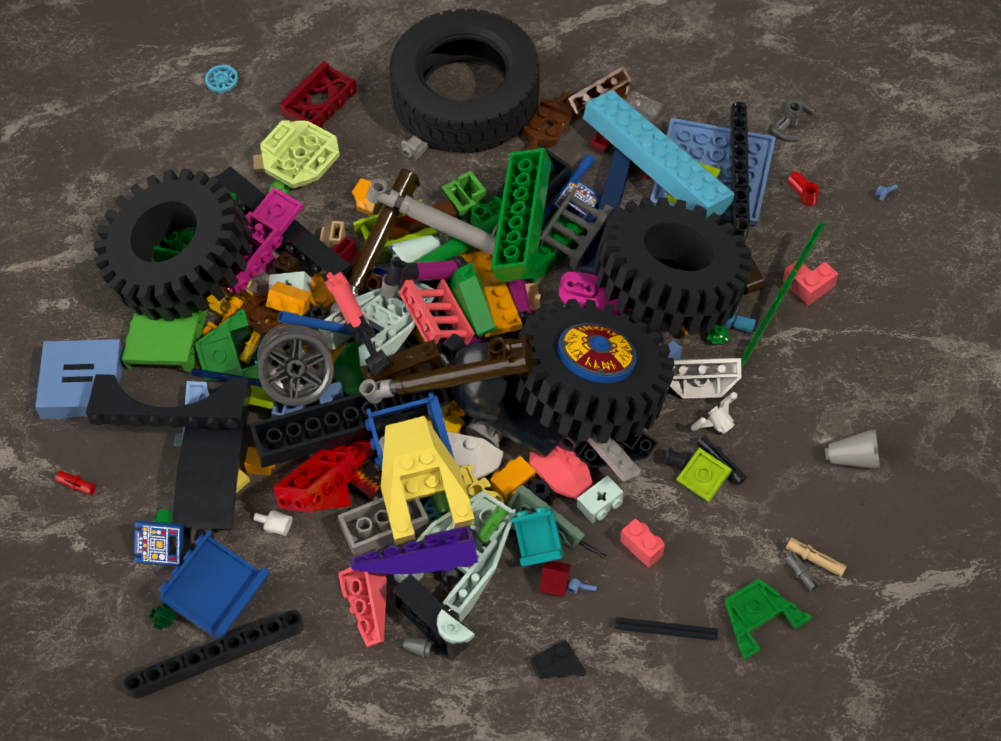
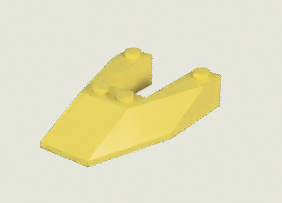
M422 416L387 425L385 427L381 490L395 545L406 543V541L412 539L415 540L406 502L445 492L455 529L475 525L474 514L460 468L426 417Z

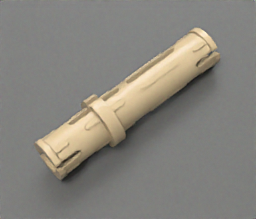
M791 537L786 546L787 550L795 552L803 560L807 559L842 577L847 565L812 548L813 546H807Z

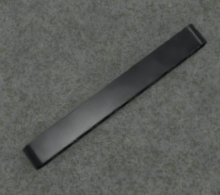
M735 102L732 104L730 112L731 191L734 193L731 204V225L735 227L732 236L742 235L746 240L750 228L747 105L743 102Z
M289 610L134 672L125 678L124 686L130 697L134 699L142 698L300 634L304 629L302 616L297 610ZM293 620L298 621L295 625L289 624ZM273 628H278V629H279V630H278L277 632H275V633H271V632H270V630L273 629ZM253 636H259L255 641L250 640ZM233 644H240L237 648H230ZM216 651L220 652V653H219L217 656H215V657H212V656H211V654H212L213 652H216ZM196 659L200 660L199 663L195 665L191 664L192 661ZM176 667L180 668L179 671L175 673L171 672L172 669ZM154 676H160L159 679L151 681ZM134 684H140L136 689H131Z

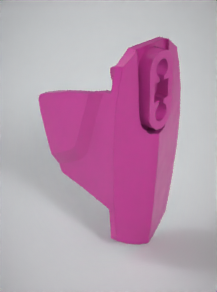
M567 272L561 277L559 296L563 303L566 304L568 299H576L580 308H584L587 299L595 300L598 310L603 311L605 304L609 303L615 305L613 314L618 316L622 314L616 309L618 299L608 301L604 297L605 288H598L596 283L597 275ZM630 308L627 311L633 313L634 310Z

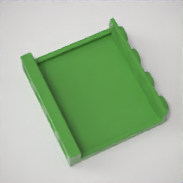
M195 304L191 305L192 317L184 319L176 311L174 321H165L160 314L155 321L148 319L144 313L141 316L134 313L133 319L130 321L129 335L126 336L125 340L126 346L121 354L122 362L128 370H131L132 364L182 365L186 372H193L197 356L194 343L201 339L208 309L202 312Z

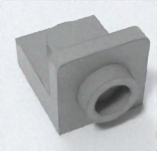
M414 135L408 142L404 140L401 142L402 153L407 158H412L415 161L429 147L427 142L418 139Z

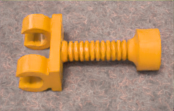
M232 296L229 301L231 304L230 309H228L229 311L223 317L224 319H222L220 325L231 318L236 310L242 309L245 303ZM209 321L208 325L203 329L202 335H207L220 325L216 326Z

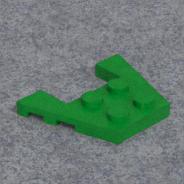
M241 309L237 314L194 343L205 380L248 378L249 381H260L258 364L242 369L231 334L232 331L250 326L245 309Z
M760 579L729 596L724 602L744 661L761 650L750 635V632L782 613L795 630L811 621L812 618L808 613L800 611L792 602L786 601L777 591Z

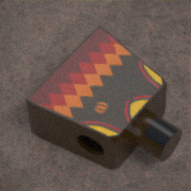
M367 459L357 467L358 475L347 483V487L361 499L370 503L376 493L381 490L380 477L382 476V469L378 470L376 463Z

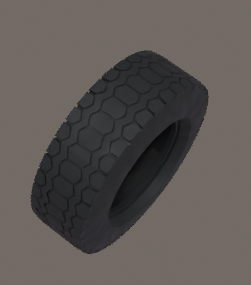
M465 8L454 9L455 12L452 10L442 11V15L440 12L430 15V18L426 17L420 20L419 23L417 22L411 26L410 30L408 29L402 35V38L400 37L393 49L389 65V78L395 113L400 123L412 136H417L418 139L427 142L429 146L436 149L439 147L440 150L449 152L452 149V152L463 153V150H465V153L476 152V149L478 152L488 150V146L490 149L500 146V143L508 142L511 140V137L514 138L523 131V127L527 126L534 116L538 105L540 66L534 43L523 29L521 30L520 26L493 12L490 14V11L479 10L478 12V9L468 8L467 11H465ZM461 60H473L489 64L504 78L501 85L491 94L479 99L466 101L444 98L431 90L426 83L430 75L442 65Z

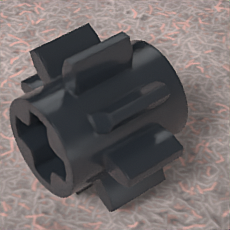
M322 304L320 307L313 305L311 311L307 310V314L311 318L318 316L316 319L325 320L328 318L327 315L330 314L329 310H323Z

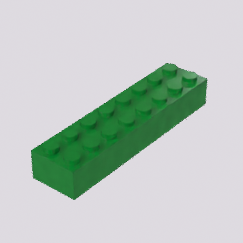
M545 148L510 153L491 270L498 282L532 279L535 276L551 169V160Z

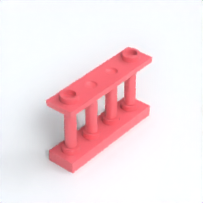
M406 280L399 295L424 341L427 342L434 339L437 346L441 338H449L455 333L464 340L465 347H467L475 333L445 280H441L436 289H417L413 280ZM422 297H437L439 303H425ZM429 310H444L447 316L433 317ZM437 324H452L454 330H440Z

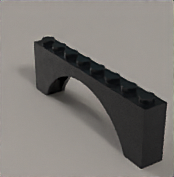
M96 374L86 415L90 423L94 425L244 429L252 388L248 378H229L217 391L200 401L178 407H156L141 403L130 397L120 387L115 375Z

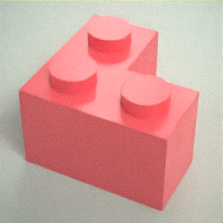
M796 262L785 269L783 282L786 281ZM824 262L813 271L803 264L790 289L807 305H810L836 286L838 273L827 262Z

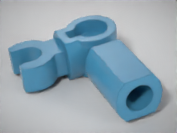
M734 314L732 318H728L723 326L725 329L733 326L734 329L753 333L756 320L738 315L736 317Z

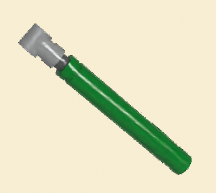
M494 196L491 202L487 204L473 205L469 219L470 224L492 234L496 224L499 222L502 199ZM453 238L414 262L450 261L451 257L460 256L474 247ZM385 274L382 279L381 293L386 298H394L403 285L399 286L389 283L387 281L388 274Z

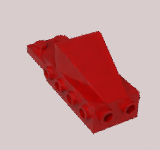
M360 440L331 450L321 449L274 486L279 508L312 513L314 510L351 506L347 483L358 475L357 467L377 450L373 451L371 442L366 440Z

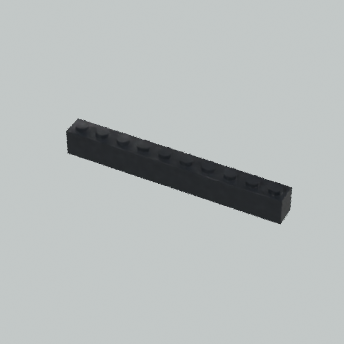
M231 166L215 177L222 186L226 187L229 193L236 194L238 206L244 215L248 214L249 211L253 213L266 197L263 192ZM294 219L282 234L283 240L281 244L286 247L287 251L290 254H295L302 264H307L314 274L321 275L324 282L328 280V273L336 275L341 271L346 279L350 276V264L297 220Z

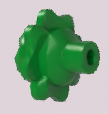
M715 326L712 331L707 332V340L711 341L713 345H724V342L729 341V331L725 330L724 326Z

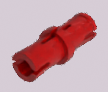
M59 470L56 474L55 481L69 486L73 491L78 490L92 496L96 490V484L83 480L81 476H73L62 470Z

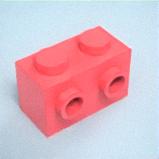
M635 518L621 530L620 542L648 568L663 556L665 546L663 540L657 535L654 536L645 523H640Z

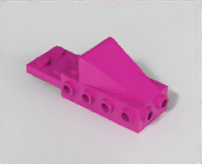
M273 187L253 213L249 211L246 218L249 221L247 226L251 230L253 239L248 240L252 247L251 256H242L248 264L245 272L232 271L239 280L236 286L233 288L225 283L222 287L227 292H234L239 295L243 289L247 288L251 279L273 267L272 263L276 260L273 251L281 245L283 240L282 234L304 208L302 203Z

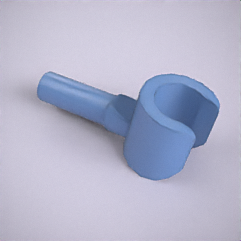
M896 184L887 188L879 186L875 195H879V199L884 200L886 195L890 191L897 189L898 186Z
M571 579L566 590L569 593L576 594L578 588L596 591L597 586L586 585L577 579Z

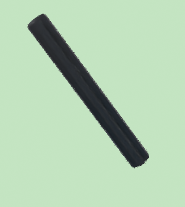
M617 617L615 620V629L714 641L718 638L717 628Z

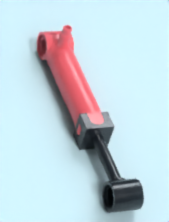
M341 271L336 275L328 273V280L325 281V284L334 296L352 336L359 344L364 342L370 354V357L366 358L365 362L374 376H377L392 366L382 349L379 351L375 349L370 338L376 335V333L367 321Z

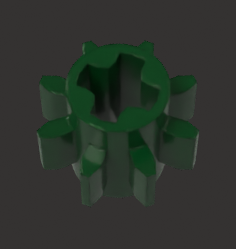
M162 603L161 606H154L149 614V620L153 623V627L162 630L163 627H170L175 619V613L165 603Z

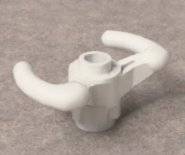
M732 392L722 400L719 408L716 406L709 411L708 414L710 416L707 419L702 417L691 426V430L695 432L699 428L714 427L718 432L724 434L735 424L729 415V404L738 397L737 393Z

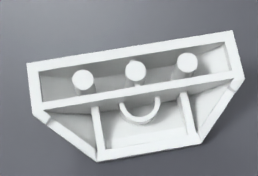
M741 358L674 360L672 370L674 377L670 387L683 399L722 397L741 379Z
M447 432L454 459L459 468L465 464L472 465L471 473L477 479L499 471L503 456L501 450L485 439Z

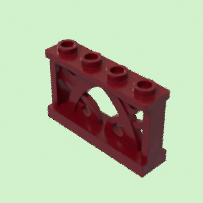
M323 61L279 104L281 116L288 117L293 121H309L322 128L323 124L328 119H331L335 112L342 108L350 97L356 94V80L349 78L329 66V63ZM342 83V84L345 85V86L342 88L341 85H336V84ZM328 90V102L311 105L312 99L310 95L313 92L320 93ZM306 112H309L310 118L312 115H315L311 120L305 118Z

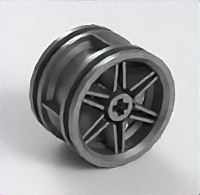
M284 323L271 329L263 337L257 354L258 372L261 385L270 397L285 405L301 406L314 402L327 391L333 377V361L328 343L322 333L316 328ZM288 344L290 348L284 350L283 346ZM307 345L310 349L309 351H304L302 347ZM276 360L279 364L273 366L272 361ZM296 363V365H298L299 368H292V364ZM318 363L317 368L311 367L312 365ZM288 378V381L286 383H282L280 381L282 379ZM303 378L307 380V383L301 384L300 379Z

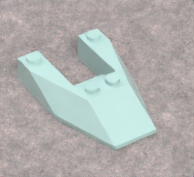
M413 281L417 289H433L419 281ZM381 288L356 297V300L370 325L381 331L371 338L377 351L382 349L388 357L396 353L416 324L399 295L400 290L394 298H386L382 295ZM435 297L422 298L425 303H431ZM340 309L325 319L326 321L348 325ZM318 329L332 350L352 337L351 335ZM365 344L358 348L360 366L367 365L365 359L370 357Z
M484 491L469 499L475 518V525H471V531L478 563H474L470 567H456L465 575L442 603L444 606L448 605L453 610V615L460 622L471 611L495 572L512 525L511 518L516 514L514 510ZM497 506H500V509L501 507L507 511V515L499 524V529L494 531L486 543H481L477 539V534L484 526L485 519L491 516ZM447 513L430 524L416 542L425 540V535L455 529L451 513ZM425 573L412 575L419 581ZM394 574V580L400 583L410 574Z

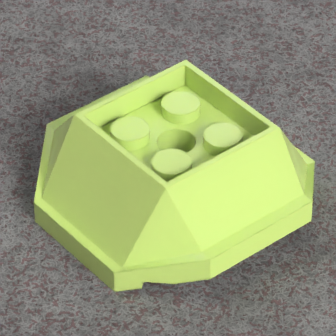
M281 121L260 144L265 173L292 188L307 187L312 182L319 180L340 156L336 136L309 121Z

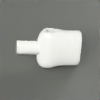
M275 510L271 511L268 516L258 513L254 515V521L264 523L263 529L265 532L283 536L287 535L293 521L292 516Z

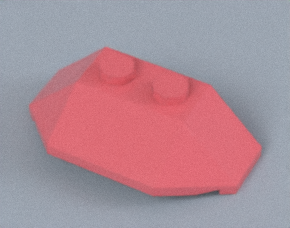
M557 446L545 458L530 451L529 465L547 482L554 492L577 500L579 496L594 486L588 466L576 457L574 451L571 452Z

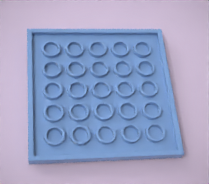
M671 118L667 137L694 160L721 169L718 180L731 190L730 128ZM748 132L750 225L757 226L776 137ZM655 181L651 201L656 206L658 198L667 197L668 192ZM669 202L670 206L675 207V204ZM731 207L730 210L719 215L721 216L720 219L731 221Z

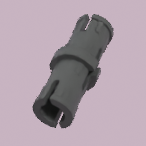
M795 552L792 553V556L791 554L787 556L785 561L796 573V578L801 579L810 592L816 590L821 584L812 575L809 566H805Z

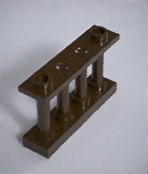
M433 339L388 356L392 366L377 376H374L367 365L362 366L361 370L365 380L371 379L377 382L392 379L395 381V378L398 376L444 368L441 358H439L441 356Z

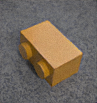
M276 281L269 289L266 306L303 316L309 309L312 293Z
M519 456L515 460H510L503 470L493 474L490 479L491 489L500 493L504 502L508 504L521 484L525 487L528 480L534 481L536 471Z

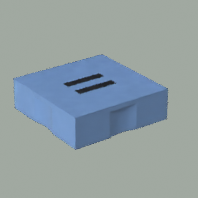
M120 339L44 341L35 406L40 419L87 417L86 410L95 375H115L119 384L123 368L121 354L124 351Z

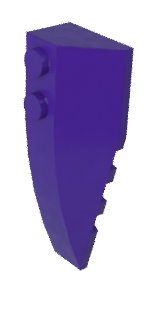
M465 526L424 536L425 540L415 542L412 539L406 541V544L402 547L392 545L386 547L383 553L379 554L378 551H373L350 558L352 570L383 574H419L441 570L447 572L460 566L470 567L474 563H478L471 526Z

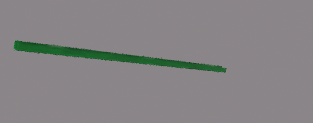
M820 221L751 339L741 357V371L826 223L824 224Z

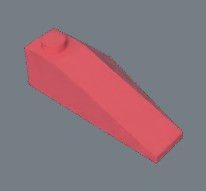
M351 567L339 572L342 594L344 598H348L351 605L349 609L351 614H355L358 620L357 627L366 646L371 647L384 642L386 574L352 570Z

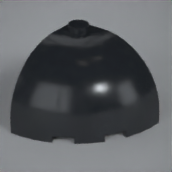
M489 342L476 343L464 347L456 353L452 362L448 363V367L487 360ZM505 377L452 386L450 390L456 404L467 415L483 422L495 423L501 410L500 403L505 395L507 381H504Z

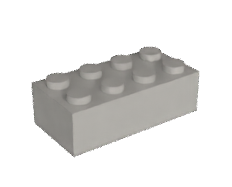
M383 497L338 515L340 527L354 557L395 543ZM419 498L407 501L414 534L416 535L428 528V517Z

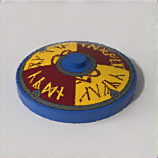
M579 323L568 327L562 332L557 345V352L562 363L574 374L593 382L614 383L627 378L632 373L637 359L634 346L623 334L608 326L596 323Z

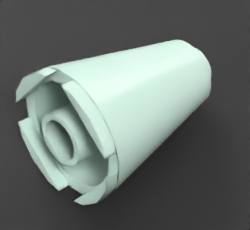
M432 235L392 243L387 246V253H391L393 259L398 256L407 263L414 262L439 247L440 242L437 237Z

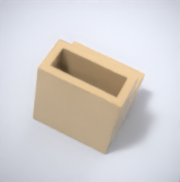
M332 221L331 228L322 227L320 240L329 248L333 249L346 236L344 222Z

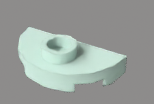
M440 611L437 618V627L439 634L444 640L452 644L466 643L475 637L473 632L445 611Z

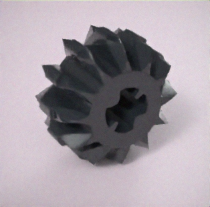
M536 476L534 481L528 480L525 487L549 506H552L553 500L557 499V494L550 488L543 478L539 480Z

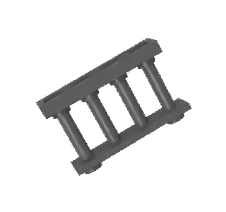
M575 186L571 192H566L563 197L564 202L546 230H541L539 250L545 242L568 255L569 259H571L569 267L574 270L606 223L613 209L606 204L603 210H597L574 197L577 191ZM570 203L595 216V223H589L566 210ZM563 216L586 229L588 233L586 236H580L557 222ZM553 229L577 242V245H579L578 249L567 247L550 237V233Z

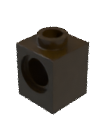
M286 251L272 263L275 274L301 272L299 260Z

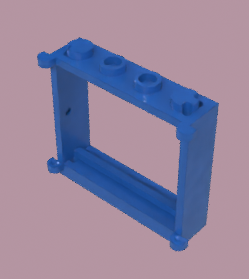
M431 392L428 393L429 397L372 413L370 409L366 410L368 419L365 420L367 431H372L373 438L370 439L372 450H377L378 458H375L378 470L382 469L383 455L373 419L427 405L434 431L454 458L437 395L433 396Z

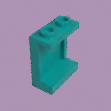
M547 506L535 508L536 512L532 513L523 510L516 512V516L511 518L516 529L522 556L520 558L522 567L561 559L564 556L553 508L548 509Z

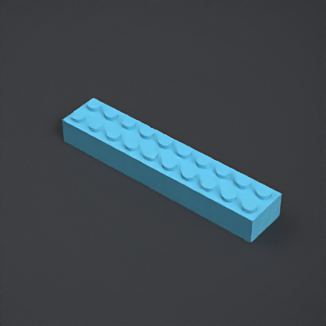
M612 90L586 102L583 119L676 200L686 201V208L693 211L695 205L704 207L702 215L705 217H709L713 212L721 215L730 210L734 193Z

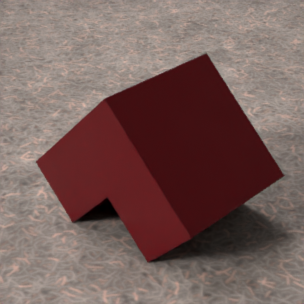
M345 236L332 249L350 264L352 271L361 252L356 248L355 241Z
M556 561L545 562L539 592L564 597L572 565Z

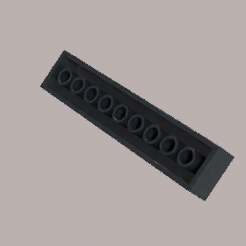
M445 388L404 396H399L396 393L393 397L383 398L379 403L372 404L361 393L250 423V431L261 467L265 468L317 453L321 449L329 450L373 437L372 431H367L365 420L368 419L367 409H370L371 413L428 398V393L432 392L433 396L437 395L442 415L445 417L449 416L451 411L449 397ZM427 405L373 419L377 436L385 434V427L387 425L425 416L428 421L431 420Z

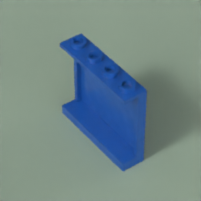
M209 530L205 536L202 534L195 543L197 547L193 551L190 549L183 558L185 560L183 565L176 566L171 574L173 576L169 582L166 580L159 589L161 592L159 600L214 638L219 639L225 636L263 585L270 571L264 567L260 571L210 537L212 531Z

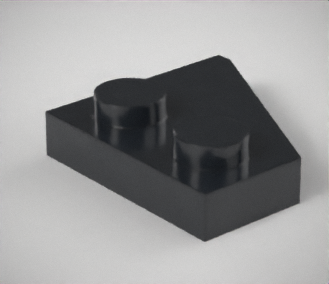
M566 639L530 658V663L540 679H549L551 677L565 678L567 675H580V677L586 675L585 668Z

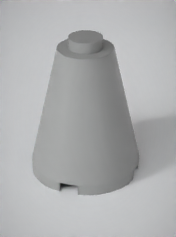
M876 429L829 443V448H825L826 460H830L831 464L873 469L880 468Z

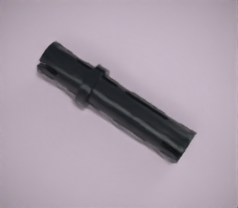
M706 435L699 439L697 442L698 446L732 469L729 476L737 485L745 481L747 475L722 452L719 446L717 447Z

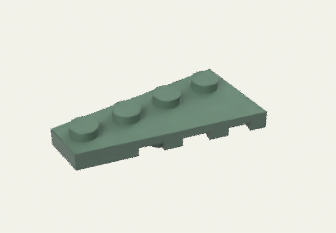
M522 484L506 505L512 510L515 509L516 512L527 510L528 513L536 512L535 508L543 506L551 509L546 502L542 501ZM554 510L560 541L575 549L585 534Z

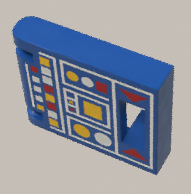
M573 176L552 203L550 209L556 212L564 202L563 197L566 192H571L574 186L577 187L574 197L594 208L600 202L602 196L594 197L596 192L580 180L576 184V177ZM570 203L568 207L577 212L578 217L586 221L588 212Z
M135 521V527H141V529L136 528L134 530V554H139L134 557V562L174 566L183 564L184 524ZM170 536H176V552L172 551L170 553Z

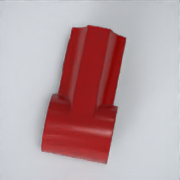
M793 172L787 179V183L801 196L804 205H815L818 201V185L809 182L800 172Z

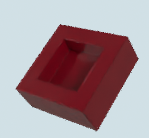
M599 132L589 141V146L602 154L612 145Z

